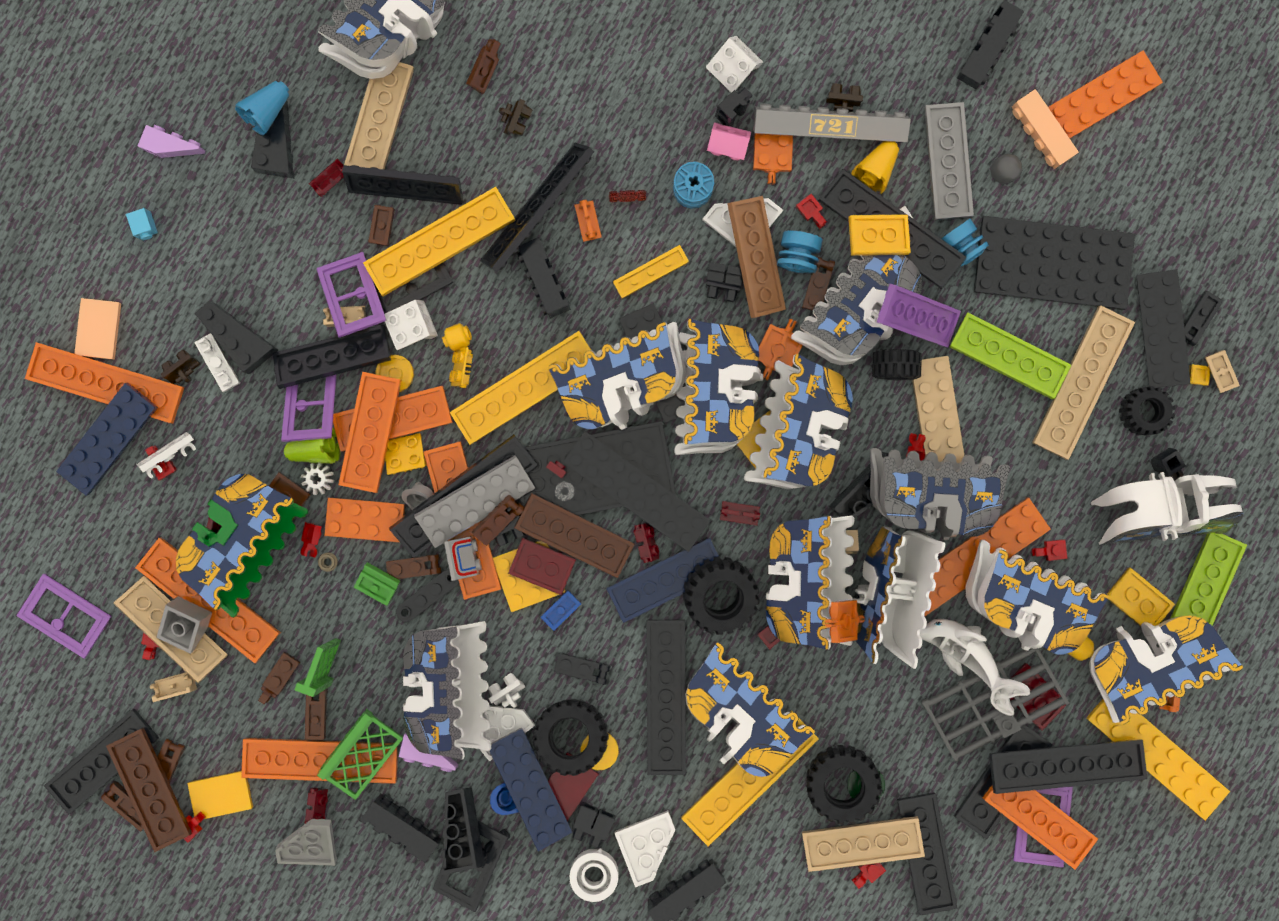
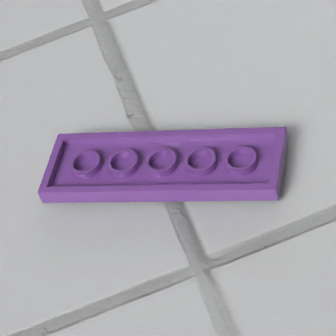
M889 284L882 308L879 311L877 323L938 345L949 347L961 311L897 285Z

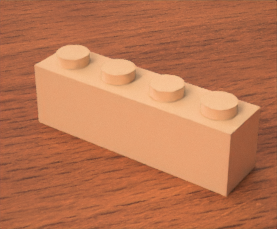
M1036 89L1012 106L1013 115L1018 120H1021L1024 125V131L1032 136L1035 147L1043 152L1045 161L1050 167L1052 166L1056 169L1079 153Z

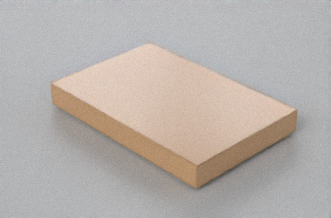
M81 298L74 354L115 360L121 303Z

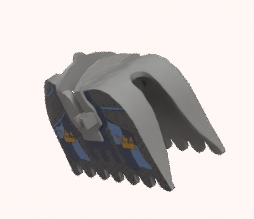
M871 448L870 497L873 506L899 527L919 529L924 534H930L935 531L936 524L941 533L942 540H949L950 537H955L958 534L979 536L989 531L998 520L1010 466L1006 464L1000 465L997 471L992 473L991 464L993 458L991 456H984L979 464H975L974 457L968 454L963 457L960 463H957L955 455L948 453L943 461L939 462L936 453L929 452L926 454L925 459L921 461L916 451H910L905 459H901L900 452L894 449L889 452L888 457L883 458L882 452L879 449Z

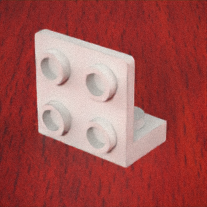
M734 36L725 42L706 68L732 93L738 89L753 70L762 65L763 61L737 36Z
M414 300L385 313L387 320L385 323L396 350L405 348L422 339H432L438 336L424 301Z

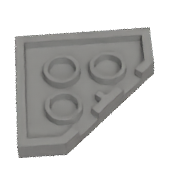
M311 819L277 844L275 850L277 863L335 866L337 857L331 820Z

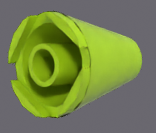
M332 427V438L288 442L284 448L285 457L292 462L336 463L335 461L340 459L341 452L339 444L336 443L335 429Z

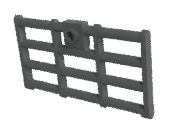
M1030 648L1028 651L1022 650L1001 662H995L998 672L1001 673L1004 679H1008L1003 670L1004 668L1036 652L1041 663L1014 676L1011 680L1022 682L1046 670L1051 679L1031 690L1028 696H1015V699L1010 701L1013 708L1019 706L1024 714L1018 720L1014 716L1006 715L997 709L982 716L980 715L976 705L991 697V689L971 699L966 688L983 680L977 674L964 681H958V684L929 699L921 700V704L929 713L955 762L990 742L992 744L995 743V740L1002 736L1006 738L1022 730L1020 727L1029 723L1030 725L1033 723V720L1063 705L1067 706L1070 704L1039 648ZM1056 687L1061 696L1059 699L1029 714L1027 713L1023 703ZM963 691L968 701L937 717L934 716L930 709L931 706ZM970 708L973 709L977 716L976 719L944 734L939 724ZM993 719L998 730L990 733L985 723ZM982 725L987 734L986 736L954 752L949 741Z

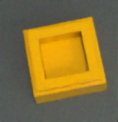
M1189 365L1190 383L1209 386V366Z

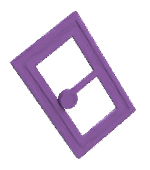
M363 252L317 268L338 337H343L387 321L374 282L363 264L366 261ZM357 266L364 287H358L354 292L337 297L330 275ZM353 296H357L359 299L367 296L373 315L346 324L339 301Z
M336 375L326 377L325 395L322 401H297L298 385L286 387L282 442L332 438ZM324 405L322 429L294 431L296 409L303 412L308 406Z
M46 574L41 576L17 614V617L84 659L112 617ZM46 589L69 602L60 619H54L51 624L32 613ZM73 605L96 619L82 643L60 631L64 627L63 621Z
M1073 787L1036 790L1040 794L1061 796L1059 809L1070 816ZM1017 826L1013 861L1064 867V861L1055 854L1026 852L1028 833Z

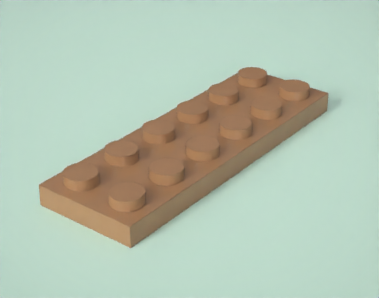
M763 196L727 203L751 318L786 310Z

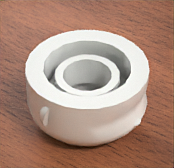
M602 848L583 851L574 859L570 871V884L575 894L584 901L598 902L606 899L614 892L618 883V866L609 853L603 851ZM593 866L598 867L602 870L604 876L600 881H590L585 876L586 870Z

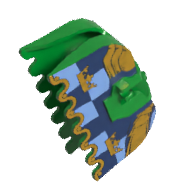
M238 474L228 478L217 489L213 498L208 501L207 505L210 506L208 516L222 526L219 532L216 533L201 523L196 522L192 528L193 532L183 542L176 556V570L180 578L195 590L213 609L218 610L221 607L233 618L239 612L236 600L239 598L245 600L250 597L251 593L247 588V584L249 582L259 583L261 581L262 574L259 572V567L262 565L268 567L273 564V557L270 555V551L272 549L279 551L284 548L285 542L281 538L282 534H293L295 532L296 525L293 523V518H304L308 514V510L295 504L294 499L274 490L249 474Z

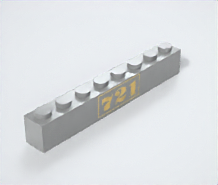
M760 104V107L755 106L754 133L908 142L911 118L905 112H894V115L886 114V111L880 110L875 111L874 114L867 113V110L857 109L856 112H848V109L837 108V111H829V108L826 107L810 110L808 106H798V109H791L789 105H779V108H773L771 104Z

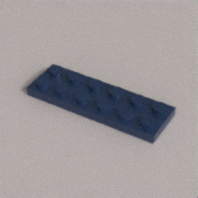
M124 383L56 472L85 496L89 495L158 407L129 383Z
M708 538L693 545L689 552L683 550L607 587L606 589L622 622H627L682 595L685 592L683 588L684 582H688L687 576L690 572H695L694 567L697 564L700 566L704 565L703 561L709 559L711 562L714 561V557H719L711 539Z
M519 728L491 743V750L489 752L537 851L573 833L523 729Z

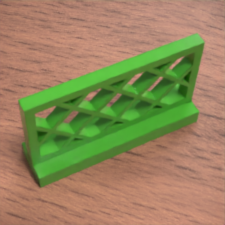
M335 638L317 647L308 675L303 680L297 682L295 691L314 697L332 686L334 678L329 677L328 674L340 645V639Z
M367 708L324 762L317 774L322 780H328L355 800L403 740L402 735L372 715L373 713ZM372 722L380 727V733L369 734L368 727ZM392 735L397 738L394 744H384V736ZM381 736L382 746L371 748L370 738ZM367 738L368 748L357 750L356 742ZM383 750V758L373 761L372 751ZM369 752L370 761L359 763L358 753ZM355 754L356 764L345 765L344 758L346 755ZM371 765L372 772L370 775L361 776L360 767ZM357 767L358 777L347 778L346 769ZM343 769L344 779L336 780L331 776L335 770ZM359 780L360 787L355 793L349 789L348 782Z

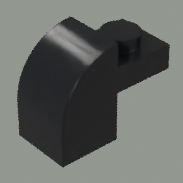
M1168 448L1151 459L1154 471L1159 474L1164 472L1165 477H1172L1174 481L1184 476L1181 469L1186 467L1178 450Z

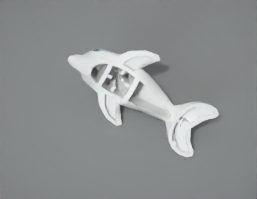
M943 618L933 619L926 625L924 630L920 631L922 640L937 646L942 651L944 661L953 672L963 676L962 663L983 679L991 689V704L1000 712L1014 716V708L1009 698L1028 696L1030 694V689L1027 685L1015 680L1000 678L993 656L983 642L987 639L981 635V628L979 626L966 627L958 622Z

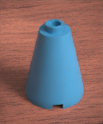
M274 81L239 101L235 105V110L244 122L255 126L253 128L254 131L264 135L288 99L289 88L281 81Z

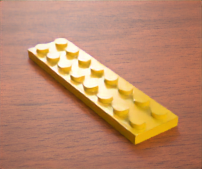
M494 187L368 259L363 264L381 295L385 296L516 220L498 189Z
M578 331L452 410L450 414L469 445L477 442L558 391L548 369L549 365L558 364L562 370H565L567 368L566 361L570 357H575L579 363H583L585 352L590 351L591 348L581 332Z
M1102 699L1086 719L1111 741L1142 739L1147 772L1206 821L1230 791L1142 715L1138 713L1133 714L1129 711L1130 720L1124 725L1120 724V722L1113 723L1107 706Z
M800 718L796 724L797 728L805 725ZM815 734L810 736L775 773L768 776L760 777L749 774L736 763L681 816V819L709 846L819 738Z

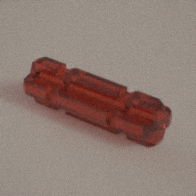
M635 190L620 191V193L610 191L609 201H645L646 191L638 190V192H635Z

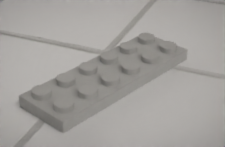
M964 102L926 105L924 110L934 220L973 217Z
M516 455L416 513L414 516L436 548L485 519L506 496L511 495L517 500L534 490L535 486Z

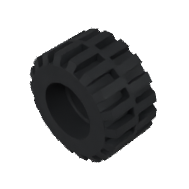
M884 349L873 352V377L884 380H914L921 377L922 353L907 349Z
M1153 386L1132 390L1130 394H1126L1124 397L1126 400L1121 401L1120 405L1123 408L1119 409V413H1122L1123 416L1120 417V420L1125 421L1123 426L1130 428L1129 431L1136 433V435L1159 434L1161 431L1167 430V426L1173 423L1170 420L1175 418V414L1172 413V410H1176L1175 405L1172 406L1171 404L1173 399L1167 397L1169 394L1166 391L1162 392L1161 388H1154ZM1144 400L1149 401L1155 410L1154 417L1150 422L1143 420L1140 415V406Z

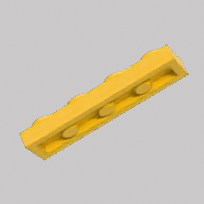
M678 245L614 280L613 284L623 299L689 263V260L681 246Z

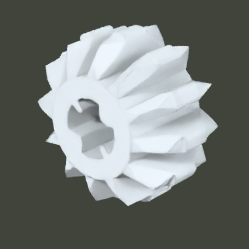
M311 463L310 468H304L307 475L302 474L301 478H306V481L301 484L302 486L308 485L306 488L307 492L312 491L313 495H317L318 492L325 494V489L331 490V486L328 483H334L335 480L329 479L330 476L334 475V472H328L329 466L323 468V463H318L317 466L315 463ZM314 477H320L321 481L314 480Z

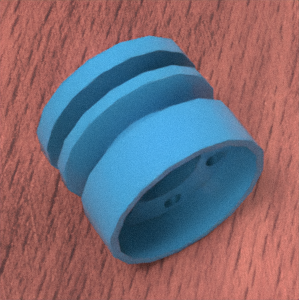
M688 162L677 170L673 182V192L677 202L684 207L693 209L699 208L709 201L714 187V176L706 165L699 162ZM694 180H696V181H697V185L695 184L694 187H692V186L690 185L691 182H693Z
M968 219L941 238L967 257L961 266L973 261L989 246L987 241L980 246L976 243L983 238V235L976 238L971 236L978 229L971 219Z
M784 231L781 246L788 250L779 252V256L782 258L777 260V265L795 273H815L817 266L814 264L818 263L819 259L811 254L820 253L823 239L811 233Z

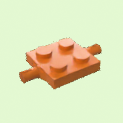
M754 133L753 170H762L768 173L767 184H776V173L792 171L793 135Z
M789 319L785 329L778 328L772 324L769 325L759 345L758 362L766 367L763 372V379L765 378L768 381L772 371H775L774 365L778 360L786 365L793 366V356L799 354L803 346L791 339L796 321Z
M857 600L831 602L829 609L831 619L825 621V623H829L825 624V626L830 628L831 643L858 640V624L863 623L865 620L861 619H865V617L858 615Z

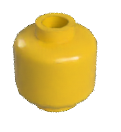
M461 323L446 328L444 331L445 336L442 337L445 347H450L452 351L468 347L470 340H472L469 328Z
M1087 637L1081 646L1067 654L1079 661L1086 660L1094 653V643Z

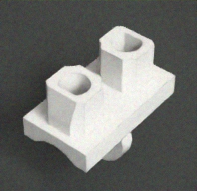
M510 673L503 678L507 685L504 689H501L498 683L488 687L491 696L489 700L496 706L502 703L504 708L508 705H511L513 708L517 707L516 700L521 697L518 692L525 688V685L514 674Z

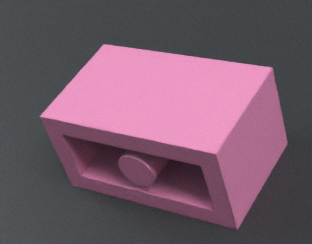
M714 123L707 151L717 156H729L733 160H744L751 132Z

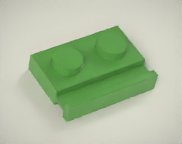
M367 562L354 588L388 606L401 581Z

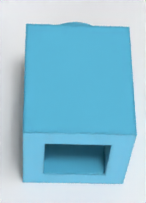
M142 208L126 214L134 237L148 240L153 237L152 235L158 233L149 210Z

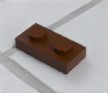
M374 205L368 241L370 244L389 247L394 208Z

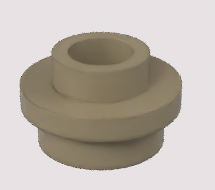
M324 553L318 559V565L323 571L330 572L337 567L338 559L333 553ZM327 558L331 560V565L329 566L325 563Z

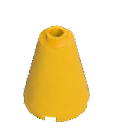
M883 141L854 167L851 175L873 191H879L882 194L887 188L899 153L897 143L895 141Z

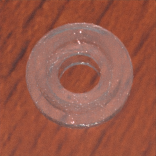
M561 482L556 486L555 494L559 500L568 501L574 496L575 491L572 484ZM563 488L568 489L569 492L567 495H563L561 493V490Z

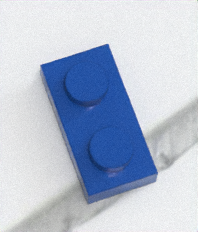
M568 590L541 616V619L554 631L582 603Z

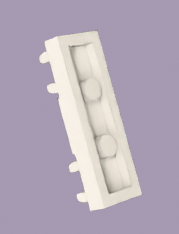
M211 333L194 342L222 392H226L241 383L220 345Z
M185 432L136 465L142 472L146 471V474L153 478L151 474L153 468H157L160 473L162 472V468L157 463L171 460L175 456L174 453L178 452L177 450H180L183 456H187L184 451L187 446H190L193 451L196 450L195 446L191 443L194 439L189 433Z

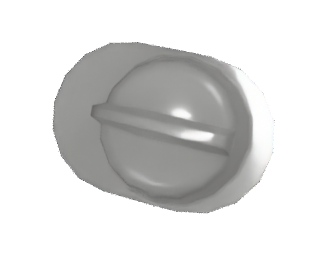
M416 482L411 489L404 490L401 496L402 500L413 510L434 493L427 486Z

